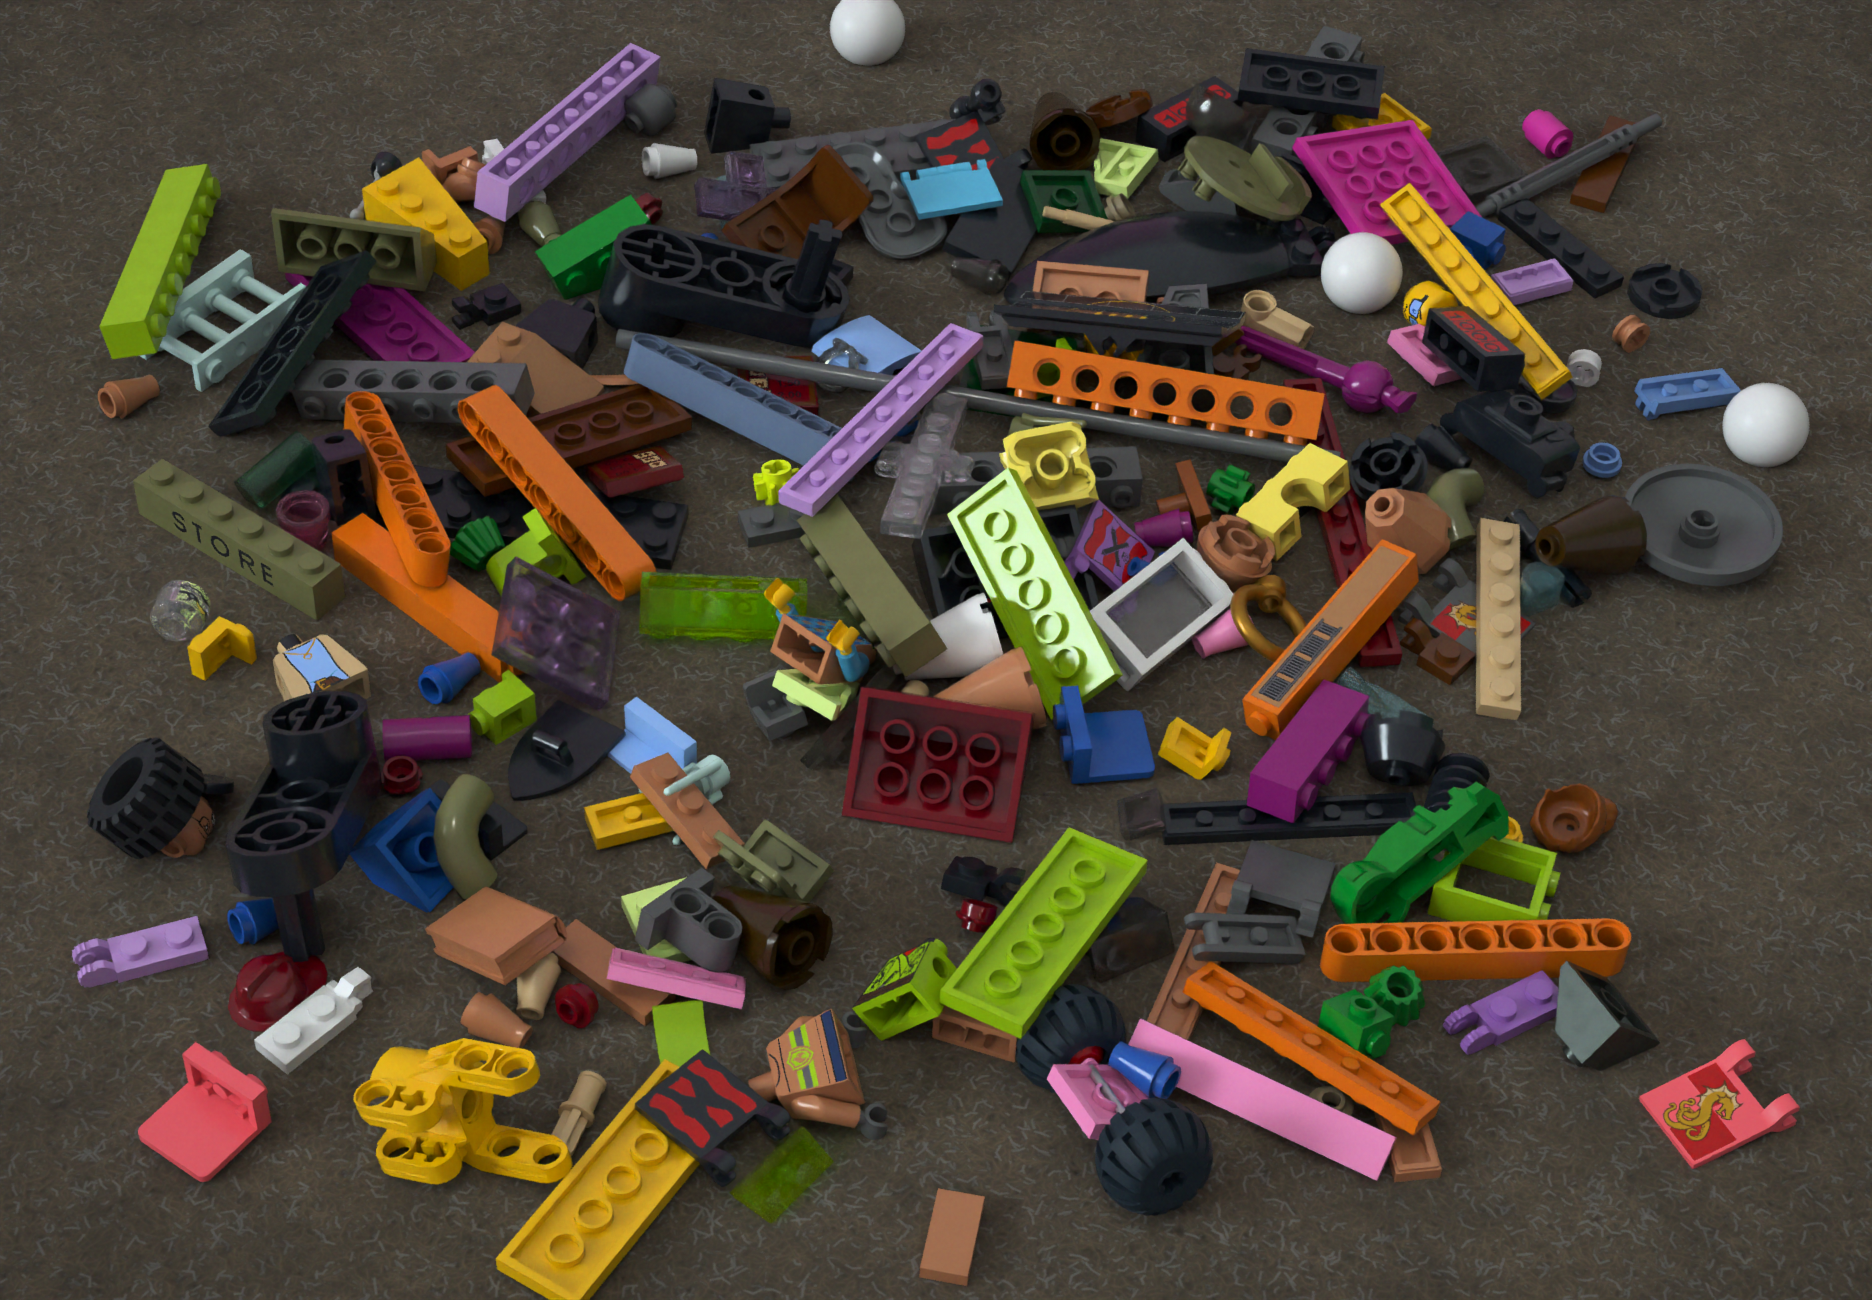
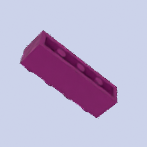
M1323 679L1250 772L1247 806L1291 823L1297 820L1304 809L1310 810L1316 800L1318 790L1322 785L1328 786L1337 765L1340 761L1346 762L1355 741L1358 737L1360 738L1361 732L1366 729L1367 719L1370 714H1367L1370 696Z

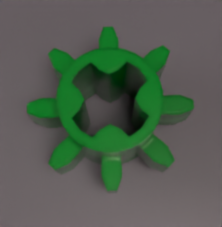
M1231 464L1228 465L1226 471L1217 469L1213 473L1206 491L1207 496L1214 498L1211 507L1232 515L1235 508L1240 509L1244 503L1249 502L1255 492V484L1248 481L1251 473Z

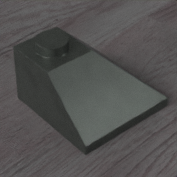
M1568 961L1560 967L1555 1032L1565 1043L1562 1047L1563 1052L1575 1065L1580 1068L1586 1065L1602 1071L1652 1049L1660 1043L1658 1038L1608 978Z

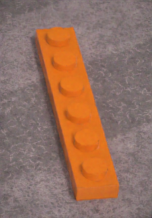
M1212 961L1187 978L1183 993L1196 1000L1203 1008L1217 1013L1233 1023L1240 1031L1254 1036L1273 1048L1279 1055L1291 1059L1310 1071L1316 1078L1328 1082L1349 1095L1356 1103L1365 1105L1383 1116L1395 1127L1414 1135L1436 1116L1441 1103L1439 1100Z

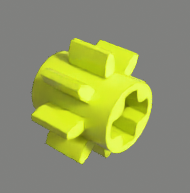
M779 459L764 463L761 467L762 473L753 474L756 499L758 501L765 499L766 505L779 503L778 490L799 471V468L791 469V464L788 461Z

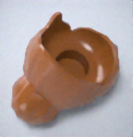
M1572 784L1563 786L1558 790L1548 788L1543 798L1536 805L1530 826L1539 844L1545 846L1549 851L1576 853L1589 847L1599 839L1601 834L1613 828L1618 816L1617 805L1611 799L1601 796L1596 790L1586 784ZM1567 827H1572L1574 830L1568 831Z

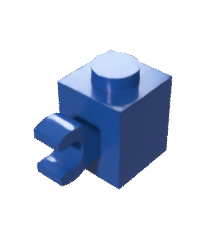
M1469 211L1450 228L1451 232L1484 270L1491 264L1497 265L1502 259L1506 246L1503 244L1505 228Z

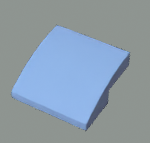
M867 315L834 329L816 342L811 352L830 365L892 375L894 370L905 368L922 350L872 316Z

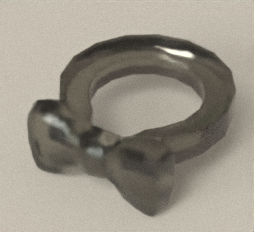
M835 338L832 342L833 347L824 351L817 360L818 363L828 364L832 358L846 353L849 356V368L859 369V363L866 365L869 359L844 340ZM817 382L822 389L831 393H842L849 389V387Z

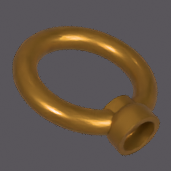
M1265 575L1257 579L1254 584L1244 585L1237 589L1231 598L1230 610L1233 622L1244 640L1257 653L1274 663L1286 649L1274 645L1257 630L1249 617L1247 603L1249 601H1256L1263 612H1277L1289 625L1295 638L1307 624L1298 610L1286 599L1285 581L1276 575Z

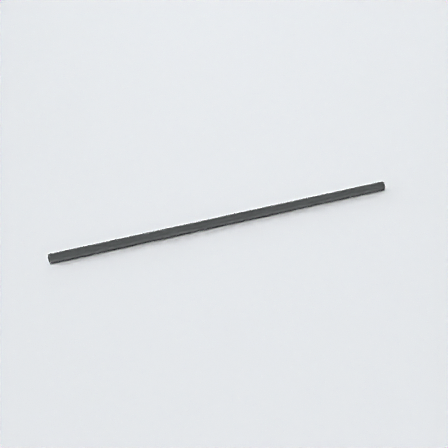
M619 329L616 336V348L629 350L633 336L642 332ZM654 335L711 364L878 393L895 377L894 375ZM947 384L930 400L931 402L1022 417V414L1026 413L1039 417L1085 420L1087 425L1084 428L1287 463L1291 457L1299 454L1306 447L1287 442L1219 432ZM1324 449V450H1326V451H1328V452H1330V453H1332V454H1334V455L1340 457V453H1341V452Z

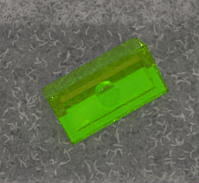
M802 1126L785 1137L729 1193L771 1224L834 1161L806 1128Z

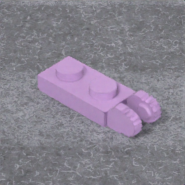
M197 916L107 939V941L98 938L88 940V942L78 944L76 947L74 946L75 949L72 950L75 964L83 966L80 968V971H77L79 983L84 988L117 980L120 983L209 959Z

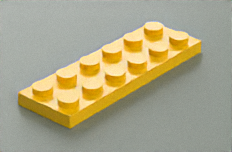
M666 1059L663 1060L497 1256V1270L549 1300H590L700 1164L635 1110V1103L680 1068L679 1066Z

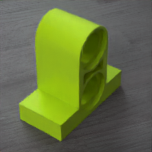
M536 508L523 516L530 531L497 552L486 564L487 574L502 600L508 604L528 599L563 574L571 584H576L586 577L570 549Z

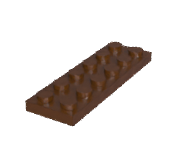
M639 383L528 418L572 469L692 430V416L677 402ZM473 436L446 444V457L484 497L499 494L516 487Z

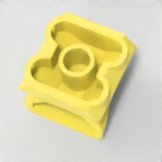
M1066 422L1014 432L1002 439L1005 452L999 454L1000 461L1005 469L1017 470L1037 511L1074 504L1077 511V508L1099 500L1095 486V474L1091 469L1086 450V437L1082 432L1080 424Z

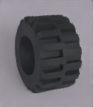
M160 738L144 739L124 752L105 772L90 800V806L87 811V823L95 832L130 857L142 859L152 856L158 850L168 845L182 831L192 817L204 790V774L199 767Z

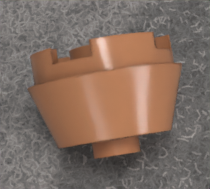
M1221 515L1218 521H1210L1207 526L1200 530L1197 551L1215 574L1227 583L1234 594L1240 587L1254 584L1256 580L1271 571V561L1275 556V547L1268 536L1262 541L1256 534L1248 530L1251 524L1249 521L1232 515Z

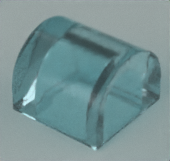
M1533 562L1523 569L1520 580V611L1525 616L1529 617L1558 605L1565 578L1558 568L1548 566L1543 562Z

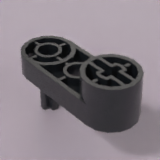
M820 220L818 225L810 223L799 258L795 259L663 226L647 224L630 226L621 231L614 241L598 298L599 313L607 324L617 331L624 329L672 338L682 331L687 320L792 346L813 348V345L821 338L841 326L850 301L846 286L836 275L830 272L842 232L841 230L833 229V223L827 220Z
M323 691L298 696L276 705L263 716L262 725L269 761L226 835L225 845L235 887L241 893L254 897L273 898L284 955L292 957L294 962L308 961L311 955H322L324 953L325 944L314 888L333 879L342 869L382 787L381 772L367 700L359 694L347 691Z

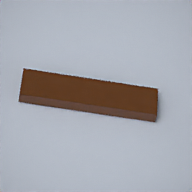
M1609 115L1599 138L1626 124L1633 125L1635 122ZM1636 143L1583 170L1572 192L1570 204L1604 213Z

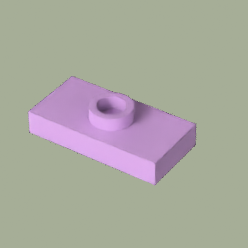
M1555 258L1491 275V279L1513 305L1571 291L1574 281Z

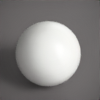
M841 0L831 17V39L837 51L846 60L858 65H878L891 59L900 49L905 36L904 16L894 0Z
M1358 232L1340 238L1329 248L1321 266V282L1328 298L1342 310L1355 314H1368L1385 307L1396 296L1402 282V263L1397 251L1386 239L1373 233Z
M1759 383L1741 390L1733 397L1725 410L1722 427L1726 444L1737 458L1758 467H1774L1788 462L1799 453L1807 440L1810 424L1804 403L1792 390L1779 384Z

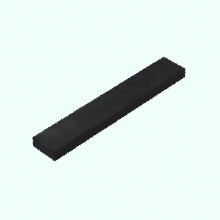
M1413 792L1316 797L1310 810L1304 809L1294 823L1247 806V800L1159 804L1158 816L1164 845L1372 836L1384 834L1399 820L1405 823L1415 815L1413 809L1416 807Z

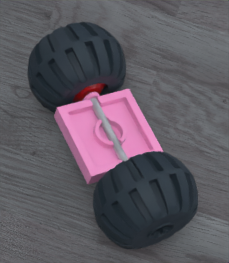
M1078 984L1060 986L1054 991L1052 999L1046 1002L1039 1016L1022 1039H1017L1015 1055L1020 1070L1034 1085L1050 1089L1051 1093H1057L1089 1139L1098 1140L1095 1151L1096 1171L1104 1191L1112 1200L1128 1211L1145 1216L1166 1214L1168 1210L1174 1211L1182 1207V1203L1192 1200L1198 1194L1197 1190L1204 1187L1212 1170V1142L1204 1123L1193 1111L1181 1103L1164 1098L1147 1097L1120 1072L1109 1066V1058L1115 1046L1121 1041L1127 1044V1034L1123 1018L1119 1009L1109 998L1093 988Z

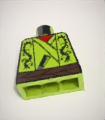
M927 938L922 944L892 957L885 963L853 1005L852 1009L879 1040H885L941 1014L945 1005L939 1003L940 990L957 969L947 957L948 949L946 945L936 938Z

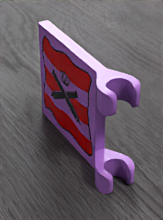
M1097 500L1092 504L1072 552L1064 563L1073 580L1078 572L1082 574L1089 568L1115 592L1132 578L1127 572L1130 561L1134 557H1138L1150 563L1155 551L1100 500ZM1139 589L1107 614L1116 624L1121 621L1124 614L1129 616L1134 613L1136 609L1134 601Z

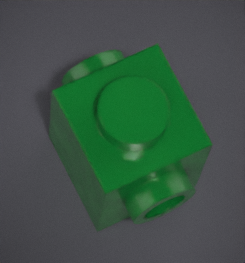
M1356 989L1323 1001L1318 1027L1368 1058L1375 1059L1386 1054V1050L1390 1045V1032L1394 1016L1377 1005L1376 1001L1372 998L1364 996Z

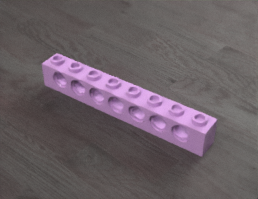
M632 43L627 45L478 171L474 208L504 222L511 218L626 116L624 103L630 96L645 84L657 85L660 56Z

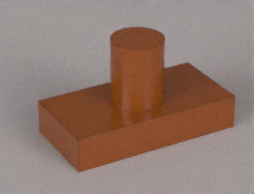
M1191 459L1175 463L1181 493L1156 500V507L1159 515L1178 508L1179 512L1189 511L1191 522L1198 538L1200 530L1212 521V516Z

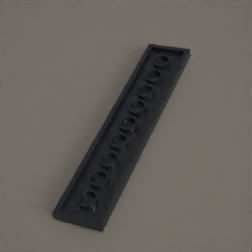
M301 449L279 499V513L335 521L319 486L313 450ZM413 465L448 538H455L457 532L465 524L471 521L475 522L478 518L483 519L486 516L495 520L505 546H508L530 531L523 516L535 507L517 487L484 497L461 472ZM340 485L344 495L353 491L350 485ZM592 491L649 556L655 568L672 569L688 519V505L624 495L609 498L603 492ZM375 503L377 516L371 517V519L383 528L388 529Z

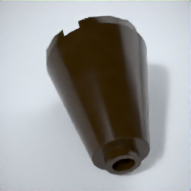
M1050 92L1043 95L1036 104L1030 135V151L1035 162L1043 170H1085L1097 158L1099 152L1100 131L1097 124L1086 112L1065 95L1059 92Z
M1615 495L1603 496L1543 527L1536 537V552L1544 564L1552 567L1607 575L1627 573L1636 567L1634 564L1638 557L1644 556L1646 551L1647 530L1644 519L1639 510H1632L1626 503L1630 501L1625 497Z
M734 885L724 887L712 897L713 900L741 921L742 933L737 950L772 985L783 990L796 989L815 974L808 970L813 966L817 958L824 962L831 945L833 927L830 916L826 915L818 905Z

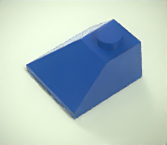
M431 788L424 790L377 823L349 853L373 884L427 913L431 912L453 888L437 861L433 834L435 817L441 805V800Z

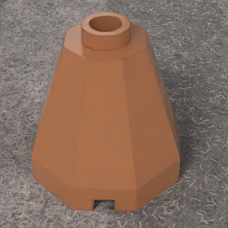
M1397 488L1378 489L1366 501L1367 544L1373 550L1383 539L1416 553L1418 574H1426L1450 550L1448 528L1451 530L1452 519L1425 493Z

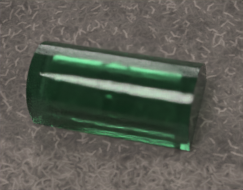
M293 432L234 481L236 488L246 501L259 508H264L315 465L312 444L300 432Z

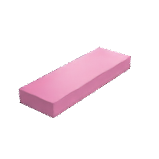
M620 948L612 949L607 979L742 1009L746 988V978L726 972L708 971L703 967Z

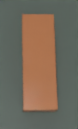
M577 919L566 927V942L552 951L558 957V964L644 1026L653 1020L652 1006L671 1004L676 999V994L607 979L612 949L617 947Z

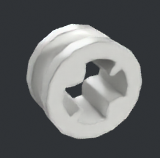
M1582 349L1572 352L1569 356L1567 368L1573 376L1570 380L1575 385L1590 387L1599 380L1602 362L1597 353Z

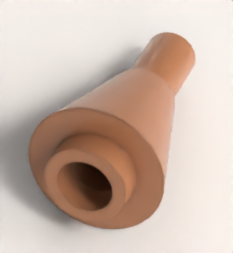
M489 215L473 223L487 240L488 253L494 254L499 251L502 246L506 222Z

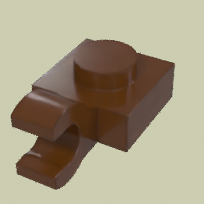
M1413 618L1404 626V631L1408 634L1400 641V645L1419 656L1416 664L1418 667L1448 685H1451L1473 664L1476 653L1443 632L1435 639L1427 625L1416 618Z

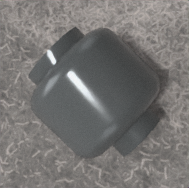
M645 84L625 101V123L636 134L642 132L647 136H655L675 120L676 99L663 85Z

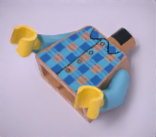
M777 578L764 592L765 598L777 608L776 616L780 622L770 652L817 684L859 683L867 673L869 665L875 660V646L870 641L861 637L856 628L852 626L848 628L840 619L837 622L800 616L794 604L788 603L796 593Z

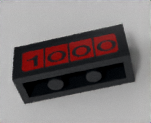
M1213 76L1138 115L1136 142L1141 146L1158 149V158L1166 162L1184 153V148L1190 138L1195 136L1214 137L1241 122L1243 101H1237L1238 91L1216 76Z
M1469 306L1429 308L1422 343L1477 392L1518 389L1520 376L1525 366V353Z

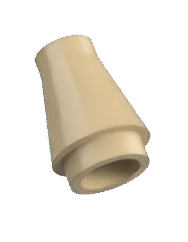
M549 953L517 976L518 1004L516 1014L519 1017L534 1020L543 1018L545 1007L561 973V968L558 965L559 959L554 953Z

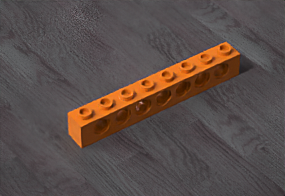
M1021 341L1014 342L1007 387L1015 388L1014 396L1037 400L1038 393L1053 395L1052 403L1075 407L1076 399L1092 402V410L1114 413L1115 406L1130 408L1129 416L1152 420L1153 412L1169 415L1168 422L1173 424L1191 426L1192 419L1207 421L1206 429L1229 433L1230 426L1246 428V436L1268 439L1269 432L1284 435L1283 442L1304 446L1307 445V439H1317L1325 395L1319 392ZM1046 363H1053L1060 370V379L1052 386L1043 385L1038 378L1040 367ZM1083 370H1092L1099 377L1098 387L1092 392H1082L1077 387V376ZM1123 376L1133 378L1138 386L1136 394L1130 399H1122L1115 393V383ZM1168 383L1174 387L1176 398L1172 404L1162 406L1155 402L1153 390L1158 384ZM1201 389L1208 390L1214 397L1212 409L1204 413L1195 410L1191 402L1193 394ZM1238 396L1247 397L1253 405L1252 413L1245 419L1234 417L1230 410L1232 400ZM1276 403H1284L1291 410V418L1285 425H1275L1269 418L1270 408Z

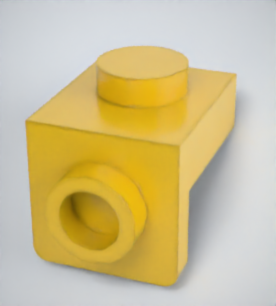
M220 616L201 634L196 635L187 647L192 675L205 681L232 655L251 665L257 660L253 633L244 625L235 624Z
M1176 717L1168 725L1158 755L1195 779L1202 780L1212 769L1219 771L1226 763L1230 755V749L1227 748L1232 732L1223 728L1216 736L1210 738L1179 717Z

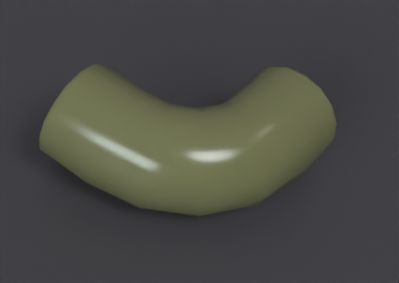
M1471 468L1453 469L1437 476L1427 493V496L1452 519L1451 530L1448 528V538L1450 539L1449 551L1463 547L1477 537L1465 507L1474 506L1482 499L1484 483L1480 474Z
M470 774L458 776L446 792L436 813L433 834L437 861L448 881L462 899H468L482 888L490 887L497 878V870L485 856L480 847L478 837L479 824L495 800L494 793L483 780Z

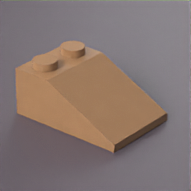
M502 322L467 361L476 363H526L535 392L526 414L527 418L600 396L605 391L601 383L536 333Z

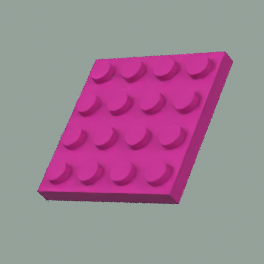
M1413 120L1298 137L1292 147L1350 234L1358 232L1373 233L1386 239L1391 245L1409 242L1380 205L1408 183H1411L1449 229L1468 211L1482 217Z

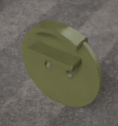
M1195 136L1187 142L1184 148L1185 159L1178 167V170L1181 171L1180 173L1189 180L1196 181L1198 175L1200 176L1196 185L1192 188L1195 191V195L1210 202L1213 195L1218 191L1239 206L1258 215L1270 218L1273 222L1293 220L1297 214L1300 215L1312 197L1311 190L1303 177L1282 157L1276 156L1274 158L1267 147L1261 143L1258 144L1251 155L1225 141L1208 136Z

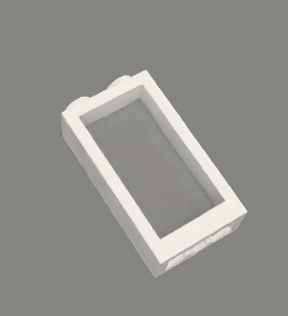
M1184 538L1090 610L1123 674L1116 681L1126 691H1129L1190 642L1193 636L1203 631L1230 607L1233 592L1227 583L1220 579L1206 564L1200 553L1192 548Z

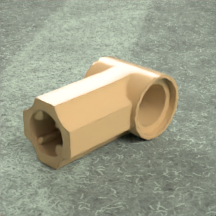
M1254 290L1245 294L1241 311L1246 312L1244 326L1305 349L1312 337L1314 326L1276 307V299L1268 292Z

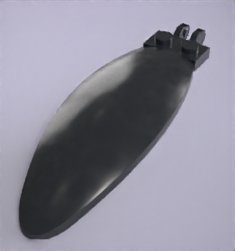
M1177 211L1142 215L1095 228L1051 249L1029 263L1011 279L1004 291V297L1012 304L1018 301V298L1024 291H1033L1037 261L1149 270L1150 277L1146 302L1157 303L1159 297H1165L1169 286L1207 284V292L1210 295L1259 284L1287 274L1288 276H1321L1323 259L1329 248L1336 241L1333 229L1327 228V226L1325 228L1323 226H1316L1308 232L1303 221L1295 218L1279 222H1273L1268 218V221L1264 222L1237 215L1200 211Z

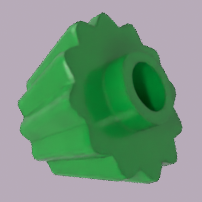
M486 516L483 519L478 518L475 522L471 521L465 524L457 532L455 540L451 543L450 555L478 572L485 570L489 559L506 547L495 520Z
M1390 966L1370 977V985L1363 992L1365 996L1375 1000L1377 1005L1394 1016L1392 1026L1399 1024L1406 1027L1410 1020L1419 1019V1010L1426 1003L1423 996L1424 987L1421 979L1415 976L1414 970H1408L1405 966L1399 968Z

